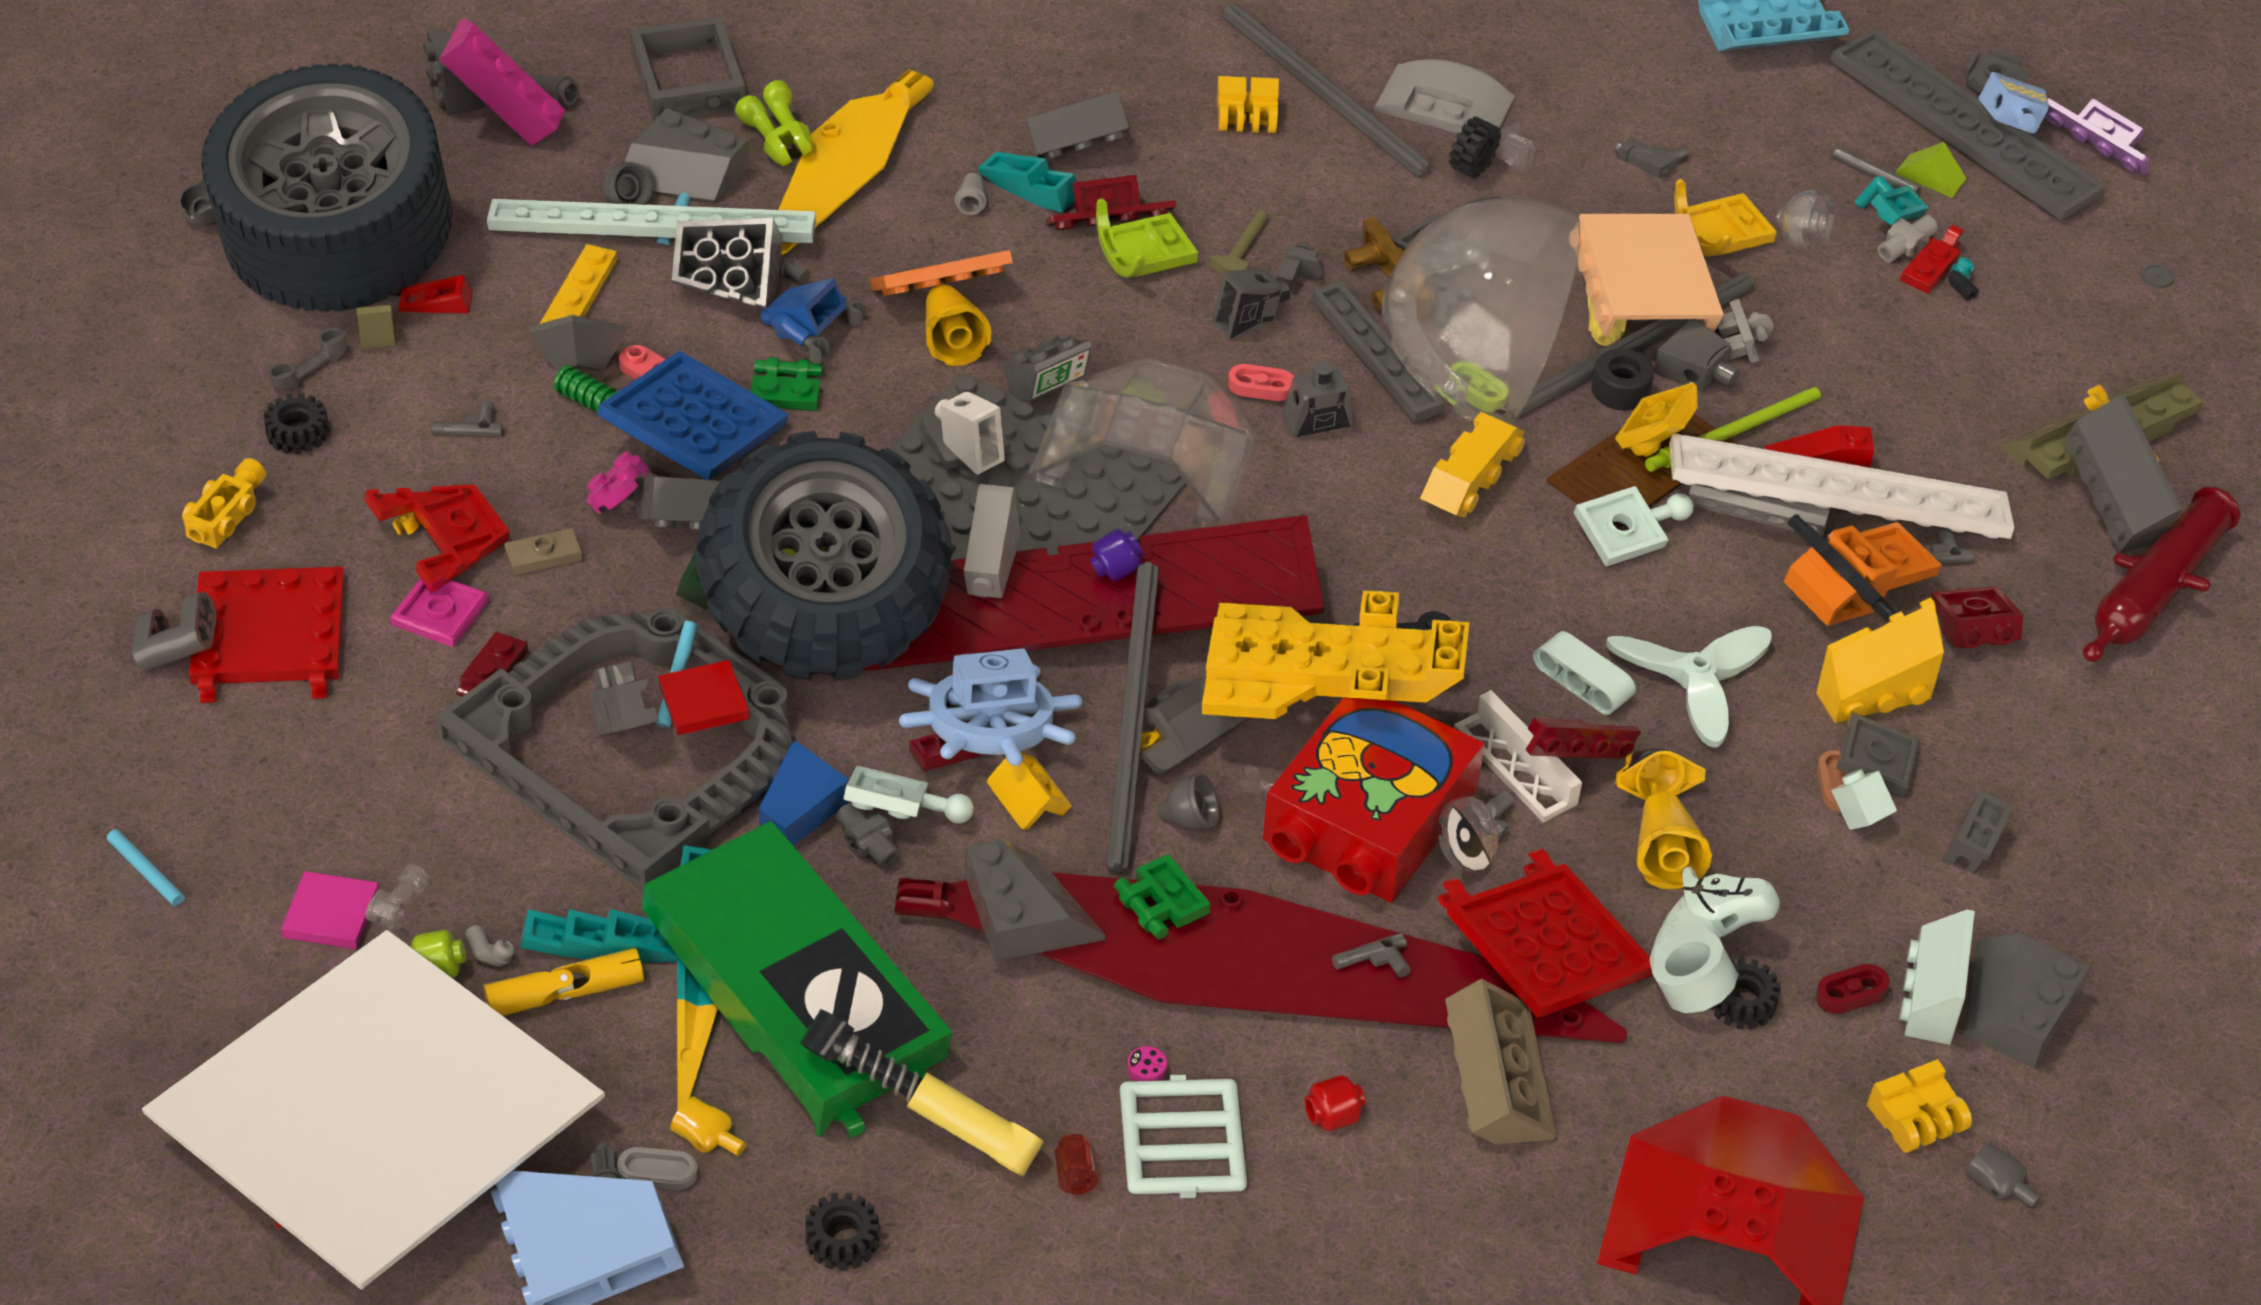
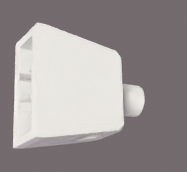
M964 392L950 400H941L936 405L935 415L941 419L945 445L974 473L978 475L1005 461L1000 407L970 392Z

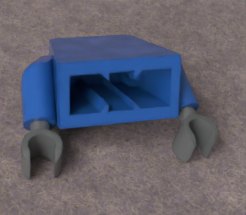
M830 278L786 290L767 309H762L761 319L765 326H773L777 337L780 339L790 338L801 347L806 345L809 348V360L812 363L821 364L822 355L826 358L829 357V342L825 338H812V336H818L843 310L847 312L846 322L849 325L861 326L862 320L866 318L867 308L860 301L847 302V297L841 294L835 278Z

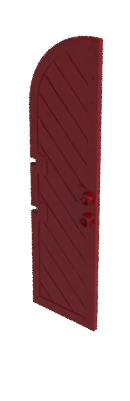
M1307 515L1139 536V546L1145 554L1140 557L1142 564L1152 562V565L1157 566L1159 569L1152 635L1213 628L1214 618L1218 614L1219 603L1292 607L1301 616L1324 614ZM1094 542L1058 546V554L1047 555V547L1016 551L1003 597L996 598L968 595L964 576L966 558L951 560L948 588L940 605V610L928 630L919 638L913 640L909 644L908 650L882 668L879 664H873L864 667L863 671L952 661L954 656L1023 648L1026 651L1130 638L1137 570L1117 582L1110 580L1107 574L1100 578L1090 562V559L1095 556L1092 551Z

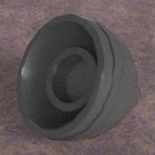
M634 162L620 163L609 169L605 174L601 185V192L608 203L646 205L652 192L651 178L642 165Z
M1198 773L1180 780L1171 789L1164 803L1158 806L1160 819L1174 822L1182 828L1189 830H1206L1215 827L1219 821L1220 809L1217 794L1209 778L1204 774Z

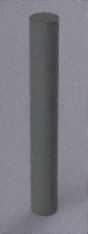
M1837 147L1833 153L1834 159L1873 178L1882 176L1896 189L1909 185L1917 195L1921 190L1920 185L1840 147Z

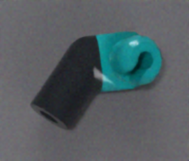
M1961 257L1958 263L1953 264L1948 279L1950 285L1963 298L1969 301L1978 295L1979 289L1969 281L1971 277L1970 272L1974 269V263L1966 257Z

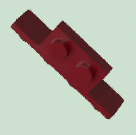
M1137 175L1072 183L1076 212L1051 215L1045 220L1046 226L1055 225L1056 230L1074 228V222L1086 221L1087 226H1097V200L1104 199L1107 202L1108 218L1118 217V222H1129L1137 220L1138 214L1149 213V217L1168 214V211L1176 207V200L1141 204Z
M1534 717L1527 728L1534 736L1525 750L1530 756L1621 759L1634 749L1635 742L1640 736L1641 731L1637 726L1586 724L1582 719Z

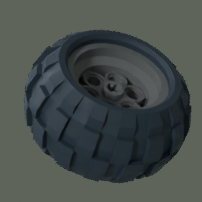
M815 431L791 434L787 438V444L778 447L774 445L769 446L767 443L741 460L740 468L733 474L729 472L720 481L710 496L709 505L703 519L700 521L697 540V572L699 582L707 598V606L721 629L725 633L729 631L737 639V645L741 651L761 665L764 661L770 660L783 666L784 675L809 680L810 673L832 674L834 681L858 677L862 674L864 667L873 664H879L882 668L906 652L909 644L928 630L940 610V605L948 588L951 571L952 541L950 530L940 512L941 504L924 478L919 481L917 477L910 473V465L904 458L888 447L878 451L866 446L865 439L862 436L840 432L839 439L818 438ZM821 546L830 547L828 552L819 550ZM789 548L797 554L788 557L781 554L780 551ZM855 551H865L869 557L860 559L852 553ZM809 578L815 583L810 586H803L798 583V580ZM846 579L851 585L840 587L834 581Z

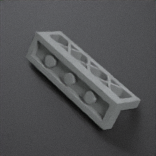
M1701 484L1691 485L1689 497L1694 507L1792 531L1794 530L1787 524L1788 520L1793 515L1799 514L1822 537L1830 512V508L1823 509L1814 504L1798 501L1789 503L1780 498L1770 496L1755 497L1746 492L1735 490L1721 491L1712 486Z

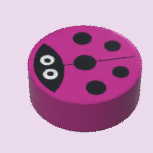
M1150 1046L1139 1047L1131 1052L1128 1057L1127 1072L1132 1081H1162L1164 1079L1167 1059L1163 1052Z

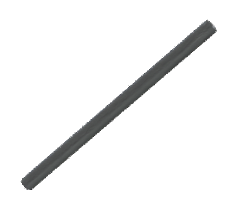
M1231 3L1224 8L1223 16L1226 20L1417 177L1428 174L1431 164L1427 159L1236 3Z
M1742 272L1715 287L1720 305L1722 306L1753 289L1754 277L1750 276L1748 272ZM1656 319L1509 399L1507 401L1508 406L1506 407L1508 413L1517 418L1591 378L1594 373L1595 362L1601 354L1619 348L1638 352L1682 328L1690 319Z
M1145 562V564H1141L1137 568L1106 861L1107 869L1112 870L1114 873L1127 871L1129 867L1159 574L1158 567L1152 565V562Z

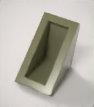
M391 305L356 308L361 349L395 346Z

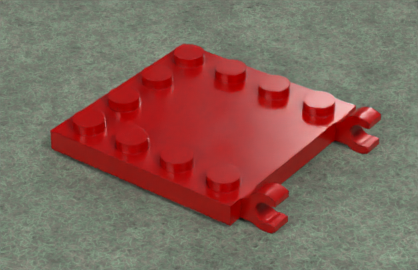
M343 566L199 572L197 593L203 591L211 597L217 616L212 647L191 655L190 682L191 685L198 684L200 703H215L216 687L219 683L309 680V685L312 686L311 698H327V680L339 679L344 591Z
M1543 849L1529 853V857L1534 863L1524 866L1523 870L1527 877L1470 896L1462 882L1457 878L1443 882V886L1448 892L1438 895L1437 899L1443 908L1448 909L1446 914L1537 1018L1653 976L1650 956L1566 864L1556 866L1548 853Z

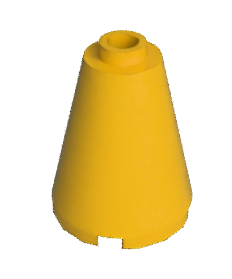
M946 284L935 286L929 291L926 298L925 341L931 356L949 366H963L976 361L982 356L981 352L986 345L989 346L991 342L992 329L988 318L954 287Z
M1670 792L1652 794L1647 798L1643 807L1636 853V863L1639 871L1650 885L1661 889L1683 888V869L1689 866L1694 869L1697 877L1701 879L1711 863L1712 854L1709 842L1676 795Z

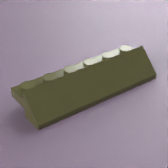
M2184 372L2154 376L2108 397V400L2112 401L2119 396H2126L2148 442L2173 431L2176 422L2200 412L2203 401L2181 382ZM2086 406L2003 443L2002 447L2023 467L2032 464L2048 480L2064 472L2074 476L2080 472L2073 456L2067 451L2064 437L2078 419L2092 411Z

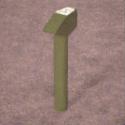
M1263 210L1257 211L1229 255H1211L1210 266L1222 275L1226 271L1250 269V263L1241 260V258L1267 221L1268 214Z

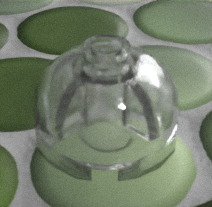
M1804 189L1792 194L1784 206L1779 209L1777 225L1780 227L1781 234L1789 246L1802 252L1820 254L1821 252L1817 249L1821 242L1825 245L1829 243L1835 224V215L1829 214V205H1835L1834 198L1830 192L1820 189ZM1807 235L1813 238L1812 241L1806 239Z

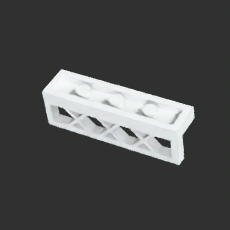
M1490 690L1480 695L1477 713L1454 724V729L1485 743L1484 746L1488 748L1484 747L1482 760L1543 823L1577 806L1582 781L1558 757L1530 756L1525 749L1534 735L1504 702ZM1481 723L1490 732L1489 738L1474 736L1468 729ZM1491 748L1507 750L1512 755V761L1496 759L1491 754ZM1514 771L1530 773L1535 778L1534 784L1519 782L1513 776ZM1537 794L1552 796L1558 803L1545 809L1536 800Z

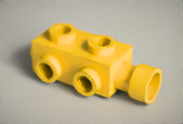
M245 458L235 469L233 477L222 474L216 481L212 479L207 481L202 491V497L197 503L189 502L183 510L182 518L187 538L192 539L196 543H203L217 549L226 538L234 533L236 526L243 518L254 510L256 497L254 496L253 489L257 488L266 478L267 474L264 467L252 458Z

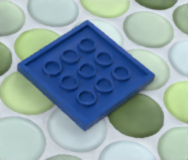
M680 350L600 403L597 413L601 418L706 480H711L786 426L789 416L788 413Z

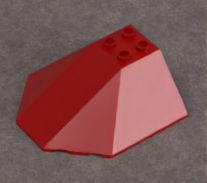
M1722 1095L1630 1136L1597 1264L1637 1274L1642 1251L1681 1238L1694 1236L1768 1256L1801 1292L1799 1305H1842L1864 1196L1800 1115Z

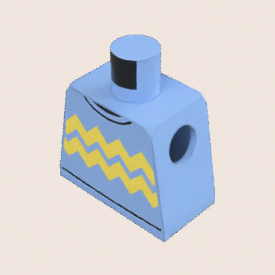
M1995 72L1991 73L1978 98L1996 121L2029 133H2036L2049 108L2044 89Z

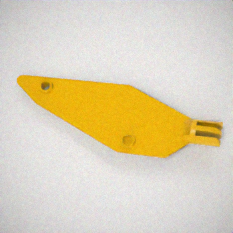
M909 69L892 83L883 94L850 100L811 133L813 151L805 156H801L778 210L815 211V228L885 168L908 111L933 90V80L926 75L923 76L921 73ZM782 242L781 255L789 252L798 243Z

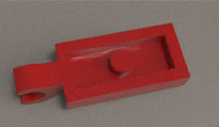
M1952 224L1946 231L1942 241L1932 238L1902 271L1900 281L1929 294L1949 272L1953 264H1956L1959 260L1961 251L1957 248L1961 245V241H1958V239L1963 234L1964 229Z

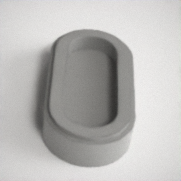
M633 1147L621 1153L617 1160L620 1179L652 1181L656 1189L685 1190L695 1183L698 1176L695 1158L683 1151Z

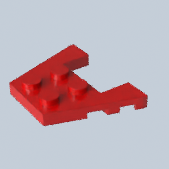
M475 484L431 486L430 491L412 492L410 488H396V493L379 494V489H370L365 492L364 501L379 522L413 512L442 551V554L417 561L416 573L431 593L443 587L508 541L510 530Z

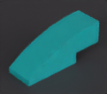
M996 151L978 167L979 174L996 186L1039 207L1063 212L1074 202L1072 183L1077 182L1075 174L1049 170L1046 159Z

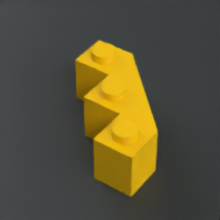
M1480 412L1474 419L1473 425L1475 428L1472 433L1464 431L1451 446V455L1448 461L1440 459L1435 465L1420 499L1463 518L1467 516V513H1471L1475 509L1479 499L1477 494L1479 487L1488 490L1491 484L1494 485L1498 481L1502 472V466H1500L1502 459L1511 462L1514 456H1519L1525 444V438H1523L1524 430L1483 412Z

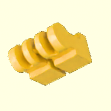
M1218 76L1216 97L1218 131L1227 132L1228 124L1236 125V132H1243V124L1246 123V112L1250 113L1249 123H1252V133H1258L1260 125L1267 126L1268 133H1276L1279 78L1251 77L1250 92H1246V77Z
M1938 1059L1909 1070L1907 1076L1903 1072L1877 1082L1873 1085L1867 1106L1885 1129L1888 1128L1894 1141L1905 1153L1918 1149L1920 1142L1926 1146L1934 1143L1936 1137L1944 1139L1951 1136L1953 1130L1960 1133L1971 1127L1972 1119L1969 1108L1962 1098L1956 1096L1944 1077L1946 1070Z

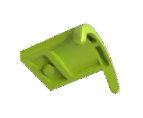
M1104 199L1097 200L1096 222L1099 242L1108 263L1119 276L1123 278L1137 277L1197 263L1198 251L1171 213L1110 227L1107 202Z

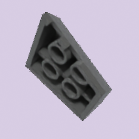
M666 108L631 143L625 162H634L645 168L651 178V195L661 192L675 194L676 198H678L680 194L686 193L691 201L715 204L749 169L748 140Z
M774 218L677 221L672 282L767 309L778 295L783 237Z
M669 477L636 478L635 482L639 486L634 490L638 519L655 520V527L676 528V522H689V529H699L700 521L703 519L709 505V498L720 481Z
M1003 839L966 846L964 876L994 962L1105 940L1106 935L1037 856Z
M2021 932L1978 939L1964 1034L2034 1069L2081 995L2090 966Z

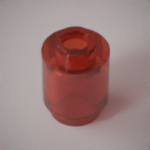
M1070 1134L1061 1138L1055 1150L1059 1187L1066 1193L1083 1195L1095 1188L1098 1183L1094 1147L1088 1138L1081 1134Z

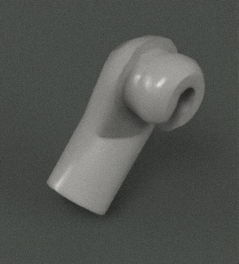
M479 925L471 926L465 931L466 940L476 961L496 967H502L511 962L514 947L509 941L506 940L503 944L502 940H498L495 944H490L483 928Z

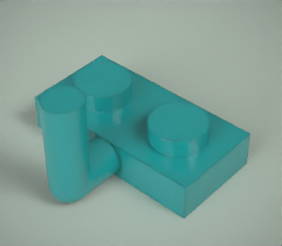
M1882 176L1875 177L1855 200L1856 205L1862 209L1871 203L1877 209L1878 216L1890 225H1893L1894 222L1901 218L1907 221L1919 218L1929 209L1909 185L1894 189Z

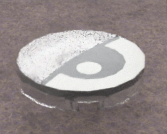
M1475 797L1453 799L1445 805L1439 818V826L1443 825V835H1439L1442 851L1446 859L1459 870L1475 871L1484 869L1492 863L1497 852L1498 831L1491 810L1483 801Z

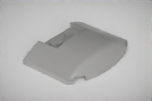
M1423 59L1397 64L1374 107V111L1446 131L1461 133V127L1464 124L1467 125V120L1473 119L1474 116L1500 128L1515 99V95L1490 75L1471 66L1448 60Z

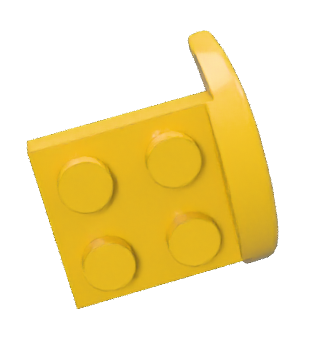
M1682 179L1677 180L1674 195L1675 214H1689L1703 256H1719L1775 241L1777 231L1744 193L1688 206L1686 183Z

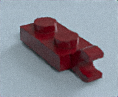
M495 631L460 676V686L456 691V695L464 696L499 669H503L509 674L513 671V667L528 652V642Z

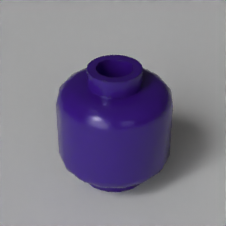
M1115 529L1093 543L1092 551L1095 556L1090 559V562L1100 578L1107 574L1110 580L1117 582L1136 571L1138 566L1142 564L1140 557L1145 554L1131 531L1125 533L1121 529Z

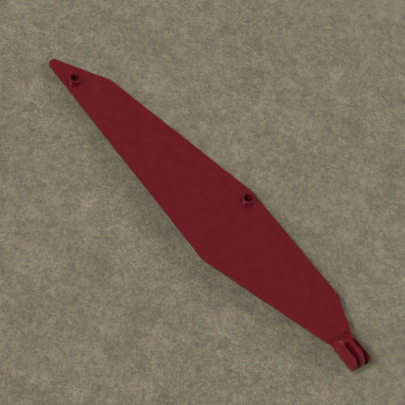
M1051 872L1106 936L1105 940L1036 953L1155 1001L1170 1004L1450 1028L1447 1022L1448 1010L1445 999L1480 979L1521 999L1485 957L1406 934H1402L1406 939V947L1398 949L1411 968L1410 973L1405 977H1398L1389 963L1375 967L1370 959L1337 970L1332 963V955L1355 949L1398 934L1399 932L1239 888L1195 885L1209 901L1210 913L1180 928H1177L1170 919L1163 921L1169 930L1167 935L1162 939H1156L1151 932H1146L1141 927L1136 913L1132 909H1127L1119 900L1120 894L1114 888V884L1120 878ZM899 878L894 907L896 915L950 919L984 933L966 880L949 883L937 880ZM1127 879L1131 885L1138 882L1135 879ZM1151 896L1144 898L1150 908L1157 905ZM1586 1001L1537 1018L1530 1010L1536 1036L1613 1043L1624 1042L1627 1038V1031L1624 1027Z

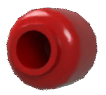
M1339 1075L1313 1083L1309 1089V1095L1304 1097V1105L1311 1124L1314 1126L1319 1125L1325 1131H1332L1357 1123L1361 1116V1108L1366 1105V1099L1363 1089L1359 1084L1354 1085L1347 1076Z

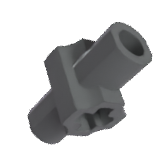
M852 802L840 808L836 819L845 828L843 838L848 848L857 857L864 858L870 855L883 869H887L898 861L901 854L900 850L891 842L893 841V832L888 825V821L881 813H872L867 816L861 809L854 807Z

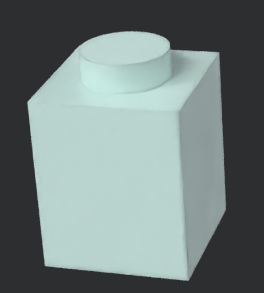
M1862 769L1856 770L1842 777L1844 784L1831 790L1850 830L1870 826L1897 811L1879 771L1864 774Z

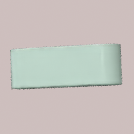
M1561 631L1535 650L1533 654L1535 665L1539 670L1569 691H1572V693L1604 715L1614 712L1634 696L1636 692L1634 681L1626 672L1567 632Z

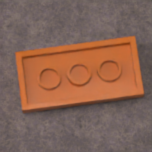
M1007 250L870 278L869 280L872 291L882 290L883 296L910 291L908 284L912 283L915 290L941 285L940 278L942 277L945 278V283L973 278L971 271H976L977 277L1004 272L1003 265L1013 262L1011 252Z

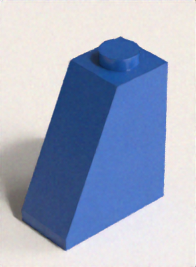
M795 741L791 744L759 807L760 826L772 821L794 846L837 813L842 806L849 803V801L843 800L849 779Z

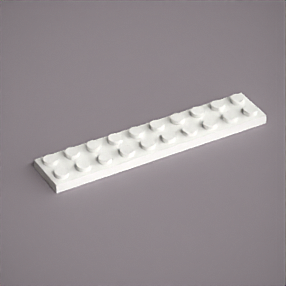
M1672 433L1669 444L1672 479L1687 485H1707L1721 491L1735 490L1746 492L1755 497L1770 496L1780 498L1789 503L1804 502L1814 504L1823 509L1838 508L1857 515L1864 513L1872 514L1891 521L1900 519L1915 522L1925 527L1934 525L1949 528L1959 533L1965 531L1979 533L1988 538L2002 537L2011 539L2015 528L2007 492L1675 433Z

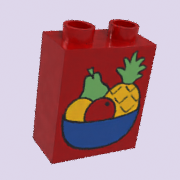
M1343 697L1267 792L1262 840L1268 842L1273 852L1287 862L1301 863L1306 861L1333 874L1338 884L1352 894L1366 895L1371 893L1393 903L1448 830L1449 814L1455 806L1461 812L1476 793L1485 743L1397 701Z

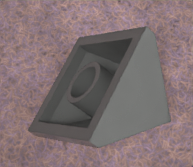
M575 315L530 326V334L554 369L558 371L566 365L573 367L582 366L604 371L626 333L625 325Z

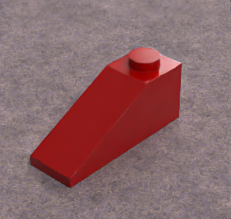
M1836 425L1764 446L1766 450L1868 468L1871 466L1874 454L1871 427Z

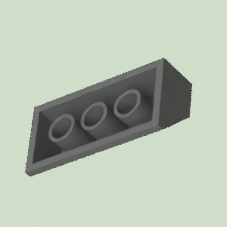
M2123 395L2115 398L2074 423L2064 437L2067 451L2073 456L2079 469L2080 477L2086 483L2093 497L2095 508L2100 512L2108 528V534L2115 542L2119 553L2153 545L2178 517L2182 508L2126 396Z

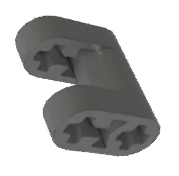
M203 591L186 597L182 605L180 625L170 628L164 613L159 609H153L138 615L132 652L139 668L143 671H150L210 649L213 645L217 617L216 608L211 597Z

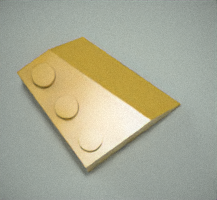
M1931 597L1920 602L1921 609L1906 616H1904L1902 611L1889 617L1890 622L1874 631L1866 627L1827 646L1816 694L1835 723L1848 720L1852 712L1860 716L1879 712L1889 713L1895 708L1911 704L1921 705L1927 700H1931L1944 654L1935 604Z

